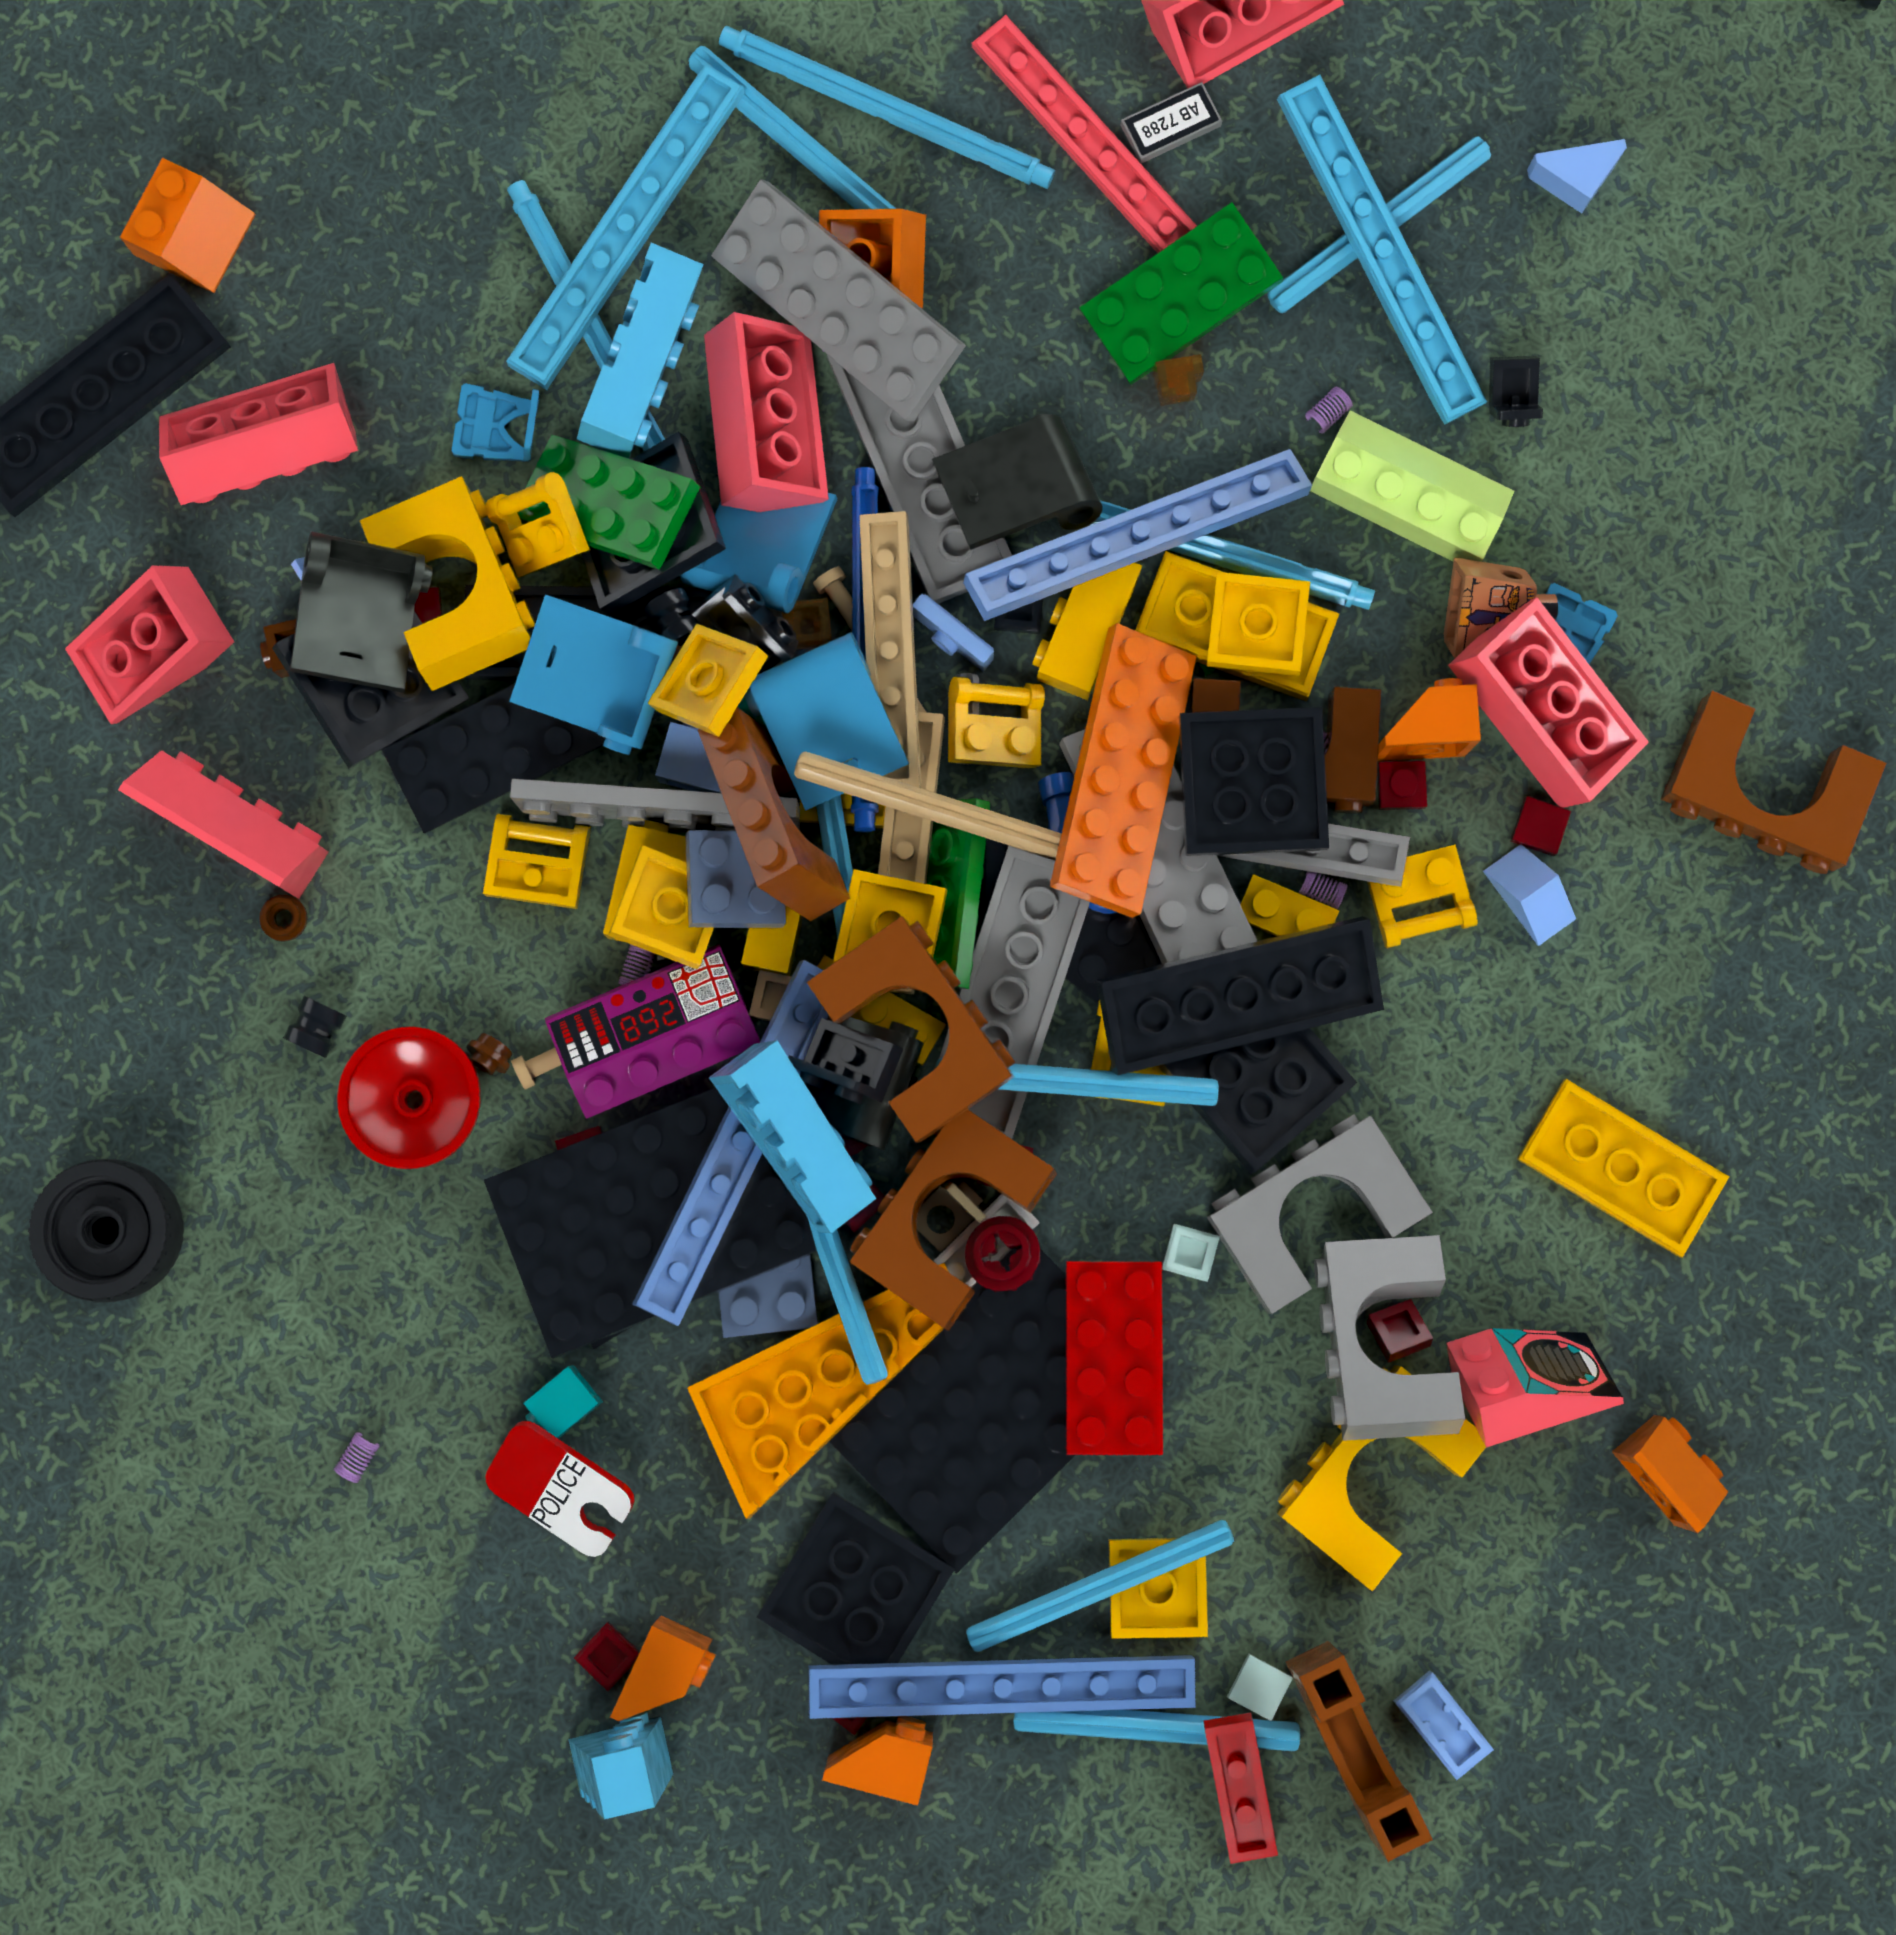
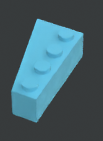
M651 242L645 256L640 280L636 279L623 316V325H618L608 352L607 364L604 363L582 417L577 440L625 458H630L634 445L641 448L644 447L653 422L645 419L650 406L659 409L668 386V382L661 380L666 367L675 369L684 346L683 343L677 341L681 328L690 331L700 306L693 303L692 299L704 264Z
M778 1040L753 1044L709 1077L818 1232H834L876 1199L869 1188L873 1184L871 1178L859 1163L853 1162L844 1148L845 1142L841 1135L829 1124Z
M642 1712L619 1721L620 1724L615 1725L613 1729L568 1739L580 1795L582 1798H585L587 1803L590 1802L593 1809L596 1808L597 1813L604 1819L654 1808L673 1776V1770L661 1717L649 1720L648 1712Z

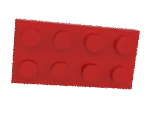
M1066 1261L1067 1455H1163L1162 1262Z

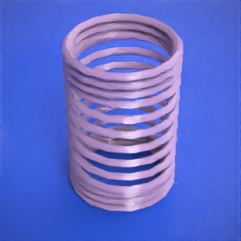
M1334 387L1305 416L1308 421L1311 419L1310 417H1313L1322 428L1319 433H1324L1333 423H1336V420H1339V417L1348 412L1353 404L1350 397L1341 388ZM1336 395H1338L1343 400V402L1346 405L1345 407ZM1333 397L1336 398V400L1340 403V405L1343 408L1342 410L1337 404V402L1333 399ZM1323 400H1325L1332 406V408L1335 410L1337 414L1336 416L1332 409ZM1329 400H1332V401L1334 402V404L1337 406V408H1338L1339 411H1340L1339 413H1338L1337 409L1334 407V405H1333ZM1320 403L1325 405L1330 410L1334 417L1333 419L1329 412ZM1317 405L1327 413L1331 420L1330 422L1326 415L1317 407ZM1314 408H1315L1317 411H1319V412L1324 416V418L1326 419V421L1323 419V417H1322L1319 413H1317V412L1314 410Z
M1307 871L1299 894L1307 895V897L1311 896V899L1315 898L1320 903L1323 901V904L1327 903L1328 906L1331 905L1332 908L1338 909L1347 890V884L1339 882L1329 902L1328 900L1337 884V880H1335L1327 899L1324 900L1333 882V878L1330 880L1321 899L1320 896L1327 885L1329 877H1327L1317 897L1316 895L1324 881L1325 875H1323L1315 894L1312 895L1321 877V873L1318 875L1309 894L1308 891L1317 873Z
M630 944L628 954L641 957L649 962L628 955L626 957L648 966L646 967L630 960H625V962L635 964L647 970L644 971L628 964L623 965L645 974L643 975L626 968L622 969L642 977L649 974L648 972L651 971L650 967H652L650 963H653L651 959H655L656 954ZM636 951H637V952H640V953L645 954V955H647V956H650V959L647 958V957H645V956H642V955L633 953V952H636ZM621 972V974H623V975H626V976H629V977H632V978H635V979H638V978H639V977H636V976H634V975H631V974H628V973H625V972ZM620 976L618 983L624 985L633 980Z
M358 1432L352 1437V1442L349 1443L350 1446H347L348 1450H345V1453L342 1454L343 1457L340 1458V1461L337 1462L338 1464L334 1468L338 1475L353 1483H358L361 1476L350 1472L342 1464L362 1475L364 1473L352 1468L343 1460L365 1471V1467H368L367 1463H370L369 1459H373L371 1455H375L374 1452H377L380 1447L378 1443L375 1445L361 1437L363 1435ZM352 1444L356 1445L357 1447H359L360 1449H362L363 1451H365V1452H367V1453H369V1454H371V1455H366V1454L362 1453V1452L359 1451L357 1448H355ZM350 1448L354 1449L356 1452L369 1459H364L360 1457L359 1455L354 1453ZM347 1452L352 1453L354 1456H356L357 1458H359V1459H361L362 1461L367 1462V1463H362V1462L358 1461L357 1459H355L354 1457H352V1456H351L349 1453H347ZM345 1456L350 1457L352 1460H354L355 1462H357V1463H359L360 1465L365 1466V1467H360V1466L354 1464V1463L351 1462L349 1459H347Z

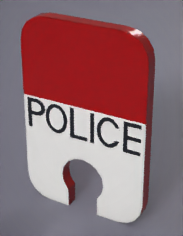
M531 1421L518 1422L510 1430L485 1476L487 1486L496 1496L587 1556L596 1557L602 1555L616 1534L606 1527L591 1523L584 1514V1504L589 1502L598 1503L607 1509L610 1516L623 1523L635 1502L633 1492L624 1482Z

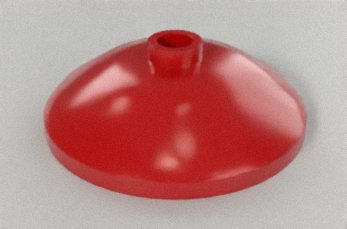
M394 1028L381 1032L367 1040L354 1052L347 1062L338 1086V1113L341 1124L351 1142L370 1159L393 1168H424L437 1164L454 1154L472 1133L481 1106L479 1078L467 1054L448 1037L426 1028ZM413 1091H419L423 1096L421 1106L416 1109H411L407 1104V1097Z

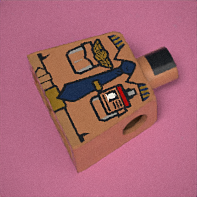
M1454 558L1444 628V642L1453 657L1456 658L1479 635L1536 597L1554 620H1556L1558 615L1557 596L1555 594H1537L1535 582L1524 569L1464 558Z

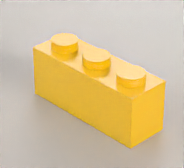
M1132 563L1074 586L1068 600L1062 597L1059 598L1050 619V623L1057 626L1050 642L1042 639L1032 665L1039 667L1038 681L1088 701L1097 680L1108 628L1116 623L1120 624L1140 576L1142 565Z

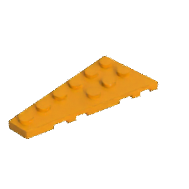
M945 1263L939 1265L949 1272ZM888 1289L863 1302L888 1372V1376L880 1382L868 1385L863 1382L840 1315L837 1314L687 1387L745 1518L750 1519L944 1328Z

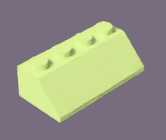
M1351 410L1329 449L1310 490L1451 561H1454V558L1476 561L1484 559L1514 494V490Z

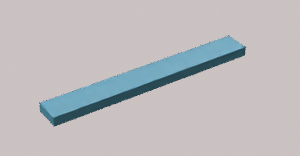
M705 63L507 359L508 367L548 390L745 94L744 86Z
M1321 75L1280 94L1277 101L1444 425L1486 404L1485 396Z

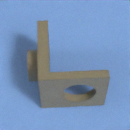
M947 1181L941 1184L923 1202L918 1214L917 1230L934 1247L942 1252L973 1219L981 1223L987 1217L977 1207L983 1200L964 1181L958 1186L951 1181ZM935 1206H946L954 1214V1224L945 1233L933 1232L928 1227L927 1215Z

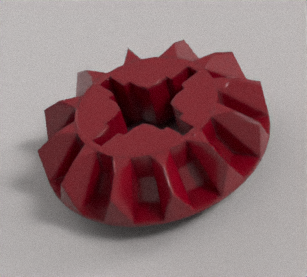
M1011 1216L992 1217L979 1224L969 1236L965 1247L966 1266L977 1283L994 1292L1016 1291L1018 1287L1033 1279V1274L1041 1263L1040 1242L1031 1227L1022 1220ZM997 1237H1000V1240L1008 1249H1017L1016 1253L1010 1256L1011 1264L1009 1265L1010 1271L1008 1272L999 1261H990L991 1256L998 1253L997 1245L999 1244Z

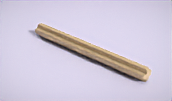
M807 751L802 752L797 759L794 775L799 779L1056 860L1062 833Z

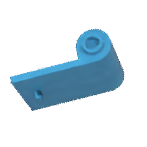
M828 493L829 499L823 503L765 512L722 506L720 501L715 518L726 549L681 575L682 582L714 592L736 574L744 584L748 582L757 588L764 599L766 607L789 613L798 599L837 502V496Z
M545 594L509 702L597 732L598 735L605 737L604 747L630 755L632 747L642 749L655 712V709L648 704V701L669 669L678 641Z
M852 632L758 674L750 685V689L744 695L753 716L762 715L805 811L844 793L797 778L794 775L795 766L802 752L807 751L841 763L844 762V764L881 776L909 764L870 678L871 673L864 655Z

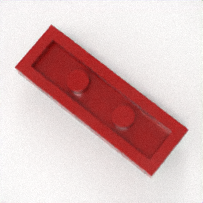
M1251 1712L1204 1720L1205 1734L1230 1864L1278 1856Z

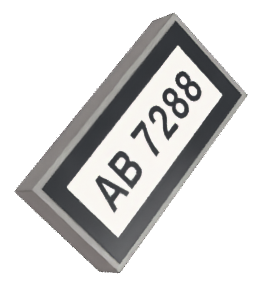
M1203 82L1122 119L1120 126L1138 161L1142 164L1221 127L1222 119Z

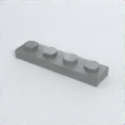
M1328 824V850L1225 854L1217 856L1401 887L1410 837Z

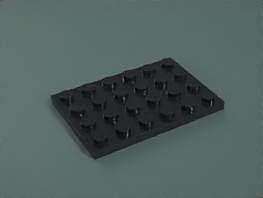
M716 1088L484 1179L551 1358L554 1359L657 1317L632 1305L729 1107ZM763 1153L690 1303L817 1252L805 1212Z
M1016 1248L1012 1249L1000 1261L1002 1266L1007 1269V1272L1010 1271V1256L1016 1253ZM1041 1249V1263L1037 1266L1033 1279L1018 1287L1016 1291L994 1292L977 1283L972 1288L975 1294L949 1331L943 1329L829 1441L947 1564L955 1568L954 1572L956 1574L1075 1456L1066 1454V1274Z

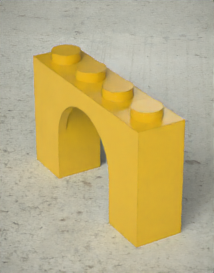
M462 476L359 520L370 544L424 554L425 563L442 557H460L477 565V579L474 588L461 605L440 617L403 632L417 669L432 691L526 651L531 638L528 629L535 626V621L525 600L517 603L513 592L520 589V585L509 563L502 565L498 554L505 552L501 539L494 526L486 528L483 518L487 516L486 503L479 489L470 492Z
M645 820L644 826L641 827L628 824L603 934L608 939L621 941L608 936L642 845L686 862L685 836L668 833L669 826L654 821ZM785 905L786 924L783 928H749L741 961L743 968L790 976L803 916Z
M1394 1365L1388 1371L1400 1375H1411L1402 1366ZM1465 1419L1459 1434L1405 1437L1420 1446L1451 1473L1461 1478L1486 1448L1476 1427L1467 1419ZM1341 1432L1331 1446L1323 1442L1315 1450L1307 1462L1313 1469L1302 1483L1294 1479L1284 1489L1277 1500L1282 1505L1277 1514L1373 1592L1402 1553L1358 1517L1347 1495V1473L1353 1458L1365 1445L1376 1439L1343 1441Z

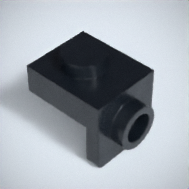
M1490 357L1489 411L1494 418L1502 420V426L1524 427L1530 425V419L1543 418V408L1538 405L1539 357Z

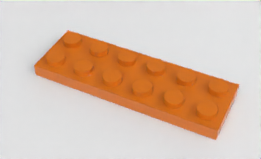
M1118 623L1108 628L1049 887L1131 918L1141 914L1180 737L1179 715L1180 713H1185L1197 656Z

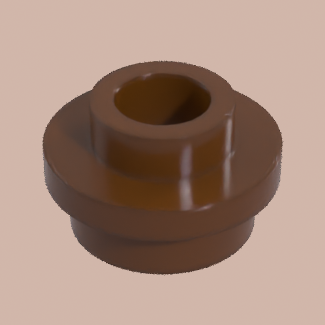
M276 895L265 902L260 911L259 920L261 928L266 935L274 940L285 942L291 941L302 934L307 925L308 916L304 905L295 897ZM282 910H289L292 914L290 924L280 927L276 922L277 914Z
M481 1033L477 1040H471L466 1046L467 1050L472 1054L470 1057L471 1062L480 1071L493 1075L495 1071L506 1073L509 1069L508 1060L511 1058L512 1052L494 1037Z

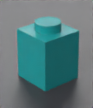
M571 1365L523 1404L530 1411L525 1416L527 1421L539 1425L559 1439L603 1403V1401L577 1368Z

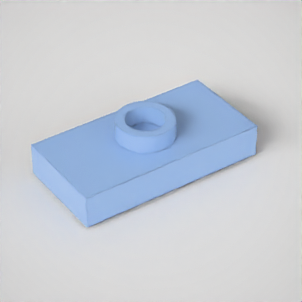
M921 594L913 603V617L935 633L931 639L941 650L950 656H953L957 651L982 672L986 670L994 660L993 647L928 595Z
M1428 1671L1393 1700L1456 1780L1494 1750L1431 1671Z

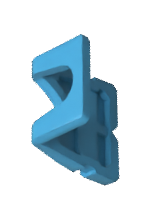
M467 383L462 385L457 411L460 421L455 424L451 450L453 455L467 459H474V456L483 457V460L527 462L531 460L535 419L539 407V390L533 389L531 400L496 390L493 393L488 392L481 386ZM529 414L524 447H522L510 437L505 426L515 418Z
M1556 583L1550 584L1546 594H1555L1558 600V615L1555 621L1588 664H1590L1604 642L1601 639L1605 633L1610 632L1618 617L1617 612L1593 600L1583 602L1580 594Z

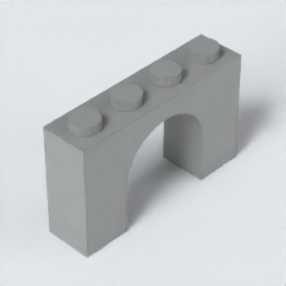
M1355 1114L1351 1115L1331 1128L1335 1137L1319 1146L1315 1139L1311 1140L1291 1153L1295 1160L1294 1163L1279 1171L1276 1164H1273L1251 1178L1255 1184V1187L1239 1196L1236 1189H1233L1211 1203L1216 1212L1209 1215L1207 1219L1217 1235L1220 1236L1222 1243L1267 1314H1273L1312 1289L1286 1248L1279 1228L1282 1204L1288 1193L1303 1180L1318 1176L1331 1177L1350 1186L1359 1195L1386 1238L1395 1237L1433 1213L1371 1115L1361 1121L1357 1119Z
M1440 1235L1325 1242L1321 1259H1315L1314 1274L1317 1288L1324 1287L1326 1304H1320V1325L1322 1333L1330 1332L1332 1348L1325 1350V1367L1327 1378H1335L1337 1396H1331V1417L1333 1425H1341L1343 1441L1459 1434L1465 1421L1459 1372L1400 1375L1388 1372L1378 1367L1365 1355L1359 1345L1355 1328L1358 1317L1368 1307L1378 1302L1391 1299L1440 1296L1446 1281Z

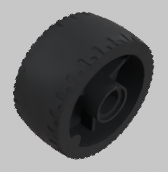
M90 1160L64 1170L43 1188V1192L39 1194L37 1201L34 1203L31 1219H29L30 1250L41 1273L63 1292L73 1297L93 1302L122 1301L150 1290L170 1272L182 1248L184 1239L182 1238L184 1233L183 1215L172 1190L150 1170L123 1160ZM114 1218L119 1225V1235L110 1244L104 1239L103 1227L109 1219Z

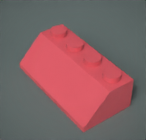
M1141 0L1153 34L1187 88L1201 82L1203 84L1207 83L1344 5L1343 0Z
M733 312L704 334L721 505L755 512H765L823 503L829 497L811 340L795 326Z
M334 363L159 417V458L180 505L191 502L206 503L216 498L220 493L236 488L240 490L251 489L265 479L281 474L283 476L296 475L305 470L307 466L323 461L338 462L348 457L350 453L358 451L356 432Z
M1537 597L1531 599L1479 635L1448 665L1456 677L1462 679L1463 685L1477 684L1478 705L1558 807L1565 808L1591 802L1649 743Z
M161 750L120 785L118 790L298 899H300L329 853L318 845L322 838L321 835L299 822L294 829L278 821L283 814L281 811L259 798L253 806L239 797L244 789L221 775L217 777L215 782L203 776L200 772L204 765L181 751L174 758Z

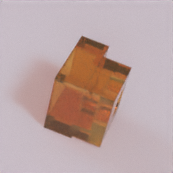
M1201 354L1155 362L1153 377L1160 406L1194 401L1197 394L1195 382L1201 381L1204 374Z
M828 598L796 601L789 613L782 612L783 618L792 626L796 633V639L798 640L797 648L822 646L832 641ZM811 619L814 621L815 632L813 634L803 635L801 633L800 622L802 620Z

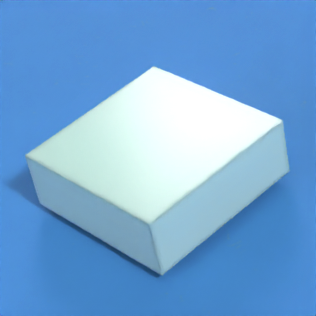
M1173 1224L1162 1270L1208 1282L1220 1236Z
M1248 1653L1227 1697L1272 1721L1293 1677Z

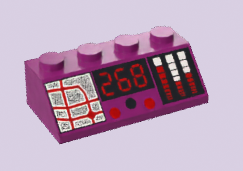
M719 944L706 949L698 969L676 962L545 1018L567 1080L586 1119L740 1054L753 1044L760 1043L753 1020L749 1015L747 1006Z

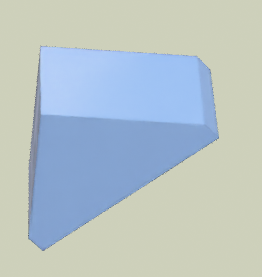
M1625 139L1537 153L1527 169L1528 177L1580 213H1583L1626 150Z
M1520 844L1483 871L1538 946L1576 920L1559 875L1523 845Z

